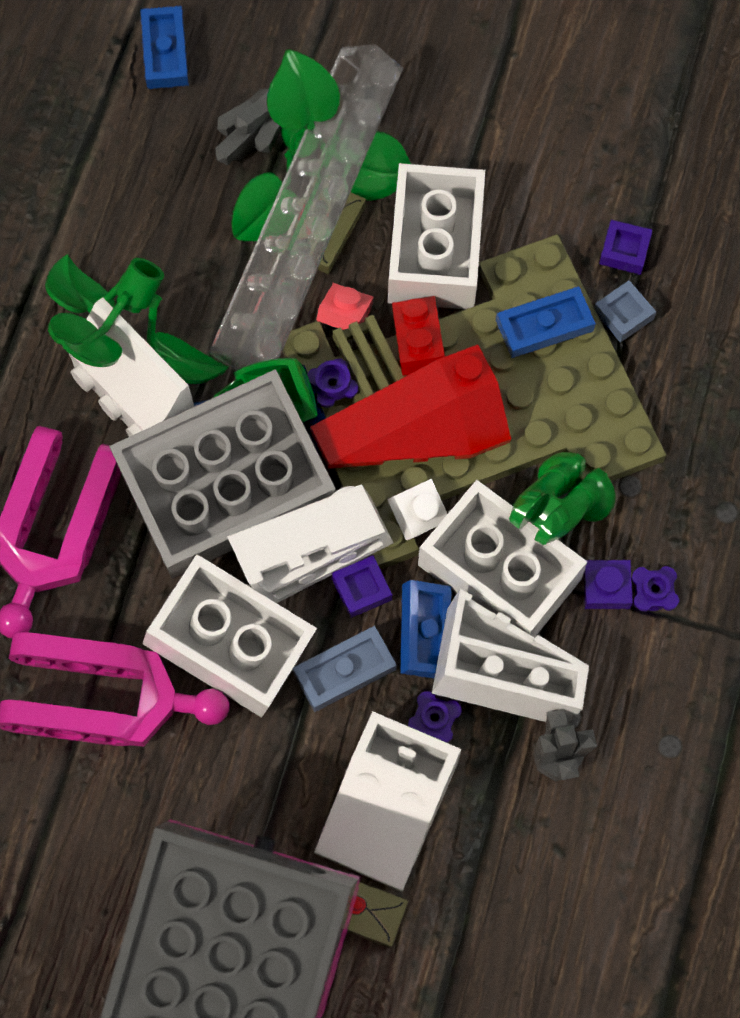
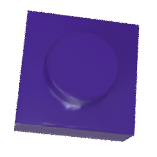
M611 220L599 264L641 275L653 230Z
M374 555L332 573V581L350 618L392 601V593Z
M586 560L587 564L583 573L585 609H631L633 601L630 560Z

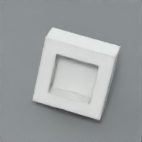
M432 479L387 499L405 540L412 539L437 527L447 515V511Z

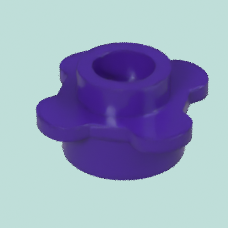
M342 359L326 361L319 365L318 368L311 369L307 374L311 386H314L318 394L317 402L322 407L330 408L334 405L335 401L344 397L353 398L358 393V383L351 380L348 364ZM330 380H335L337 384L335 386H330L328 382Z
M665 566L660 570L648 571L644 567H639L633 572L631 579L636 584L634 605L638 610L644 612L662 609L671 611L677 607L679 596L675 594L674 582L677 579V573L674 569ZM653 585H656L659 587L660 591L653 592L651 590V587Z
M430 691L421 693L417 698V712L414 717L409 719L408 727L445 743L450 742L453 737L452 725L454 720L461 715V706L455 700L448 702L440 700ZM437 714L439 720L434 722L430 719V716Z

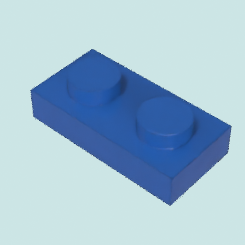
M182 6L140 9L147 89L189 86Z
M579 286L498 312L496 315L497 325L511 358L593 332L596 325Z
M409 580L402 584L401 674L435 678L447 609L451 604V586Z

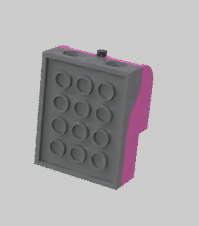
M167 820L154 829L101 1018H321L326 1007L353 912L360 877L274 852L276 841L265 836L258 835L255 844L251 845L182 824L175 820Z

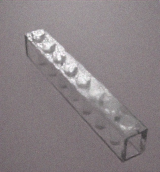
M376 44L341 47L330 73L336 81L340 92L338 110L327 121H314L315 128L313 130H305L209 350L211 355L236 371L259 361L280 358L403 70L401 65Z

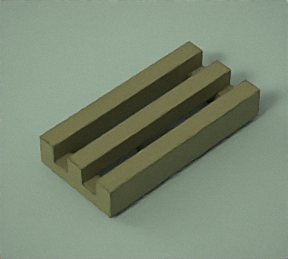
M373 315L366 317L363 323L358 324L356 321L349 324V328L343 331L341 328L333 330V339L343 360L348 364L353 380L358 383V390L363 399L373 394V391L348 343L349 340H355L379 390L387 387L389 384L364 334H369L393 383L404 378Z

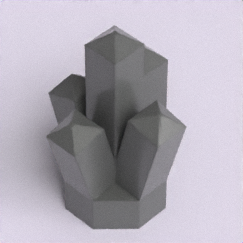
M259 89L249 100L218 117L217 129L227 136L215 148L218 162L229 165L233 160L240 162L254 147L260 152H271L282 127L275 123L269 115L267 109V93L269 89Z
M564 709L547 712L545 734L539 736L533 753L537 771L555 782L580 777L578 768L584 757L597 747L593 729L577 731L575 733L574 725L569 726Z

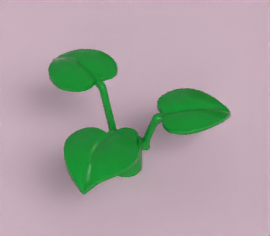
M287 49L285 51L281 65L267 93L269 115L275 123L282 127L281 136L289 148L284 154L287 160L286 182L283 185L277 175L263 173L245 185L236 201L231 224L233 236L240 241L273 242L289 236L298 227L303 215V203L296 193L290 191L295 183V160L297 158L309 160L314 158L320 151L325 152L339 164L347 166L341 176L343 189L365 198L366 201L382 199L396 192L399 163L411 164L399 141L385 132L373 131L358 137L350 147L349 158L342 156L323 141L320 133L315 128L314 121H327L336 114L340 104L339 88L332 75L320 63L295 50Z
M68 254L58 260L51 268L45 281V288L48 295L63 308L74 313H85L87 311L90 313L95 303L102 297L113 307L104 323L98 329L90 321L76 314L59 313L51 318L48 324L50 336L77 360L87 365L101 368L117 363L122 355V347L118 342L105 334L123 309L131 313H140L142 309L149 307L146 342L186 383L201 384L224 374L229 367L173 335L162 332L155 333L157 309L162 300L159 295H156V292L164 278V273L153 262L143 258L132 259L120 281L109 292L84 274L74 264ZM118 295L117 303L115 305L114 298Z

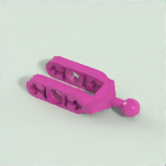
M39 425L34 430L0 516V565L18 585L12 603L0 609V633L2 635L12 638L14 633L29 632L33 622L29 607L35 592L80 582L82 573L92 557L122 475L109 447L110 445L102 443L96 452L64 537L59 557L55 559L23 549L58 460L63 439L62 432Z
M17 632L13 634L9 659L15 663L78 673L143 679L137 717L107 711L20 700H3L0 702V729L19 734L113 746L134 745L144 747L170 718L173 711L194 714L201 723L216 725L227 717L230 705L227 696L214 688L205 689L197 696L175 693L161 658L155 651L142 650L125 644Z

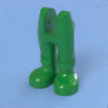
M556 453L540 465L538 480L524 490L514 502L509 517L510 523L519 530L528 522L539 528L534 540L541 545L548 544L568 534L582 519L597 522L607 517L615 505L614 486L607 473L600 468L589 472L582 482L576 485L585 470V458L578 453ZM568 491H570L566 497L562 499L558 498L559 496H562L566 494Z

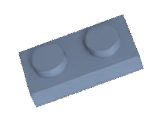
M373 626L292 669L313 711L316 712L394 672L397 669V664L376 627Z

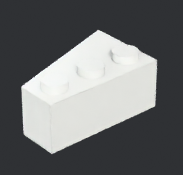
M362 484L356 487L347 486L341 488L330 497L227 536L249 585L275 603L331 576L333 572L354 564L393 544L371 496Z
M460 588L447 609L432 694L546 722L547 712L564 709L568 724H570L583 709L589 665L539 635L534 638L511 624V618L501 612H498L496 615L471 600L473 596Z

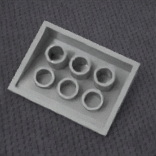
M276 369L109 446L171 579L185 573L196 554L207 561H211L232 551L233 548L227 536L330 497L335 492V487Z

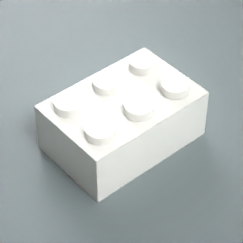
M399 163L388 280V303L435 296L437 307L456 309L474 307L478 278L485 170Z
M476 480L420 546L418 566L443 585L451 586V591L455 594L461 588L473 596L471 600L496 615L498 612H501L511 618V624L535 638L581 581L587 561L559 540L545 545L536 542L534 539L539 528L530 522L519 530L509 520L513 506Z
M196 554L146 631L143 645L214 689L221 691L227 697L262 718L317 628Z

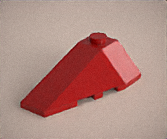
M478 344L440 358L310 428L328 468L382 465L385 461L413 459V462H427L432 457L454 456L455 459H470L508 444L511 441L498 381Z

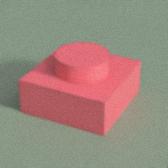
M333 283L319 306L316 321L341 328L342 330L348 329L349 324L353 322L363 323L371 311L374 297L353 288Z

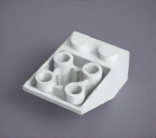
M372 712L351 758L314 853L402 892L458 765L461 749L376 712Z

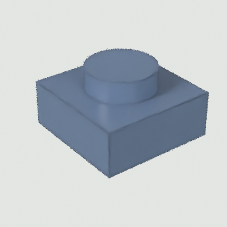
M627 281L596 302L594 306L598 317L620 343L653 321L656 315L655 309L630 281Z

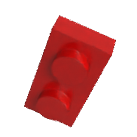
M435 296L393 302L392 308L402 376L409 375L445 357Z

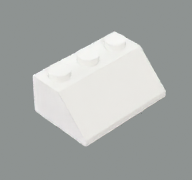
M102 297L93 306L87 320L98 329L104 323L113 307ZM120 315L105 334L118 342L122 347V355L117 363L109 367H94L70 355L74 365L71 374L75 381L84 391L88 392L93 389L100 397L98 402L104 412L113 421L120 418L129 427L126 429L129 437L194 407L189 385Z

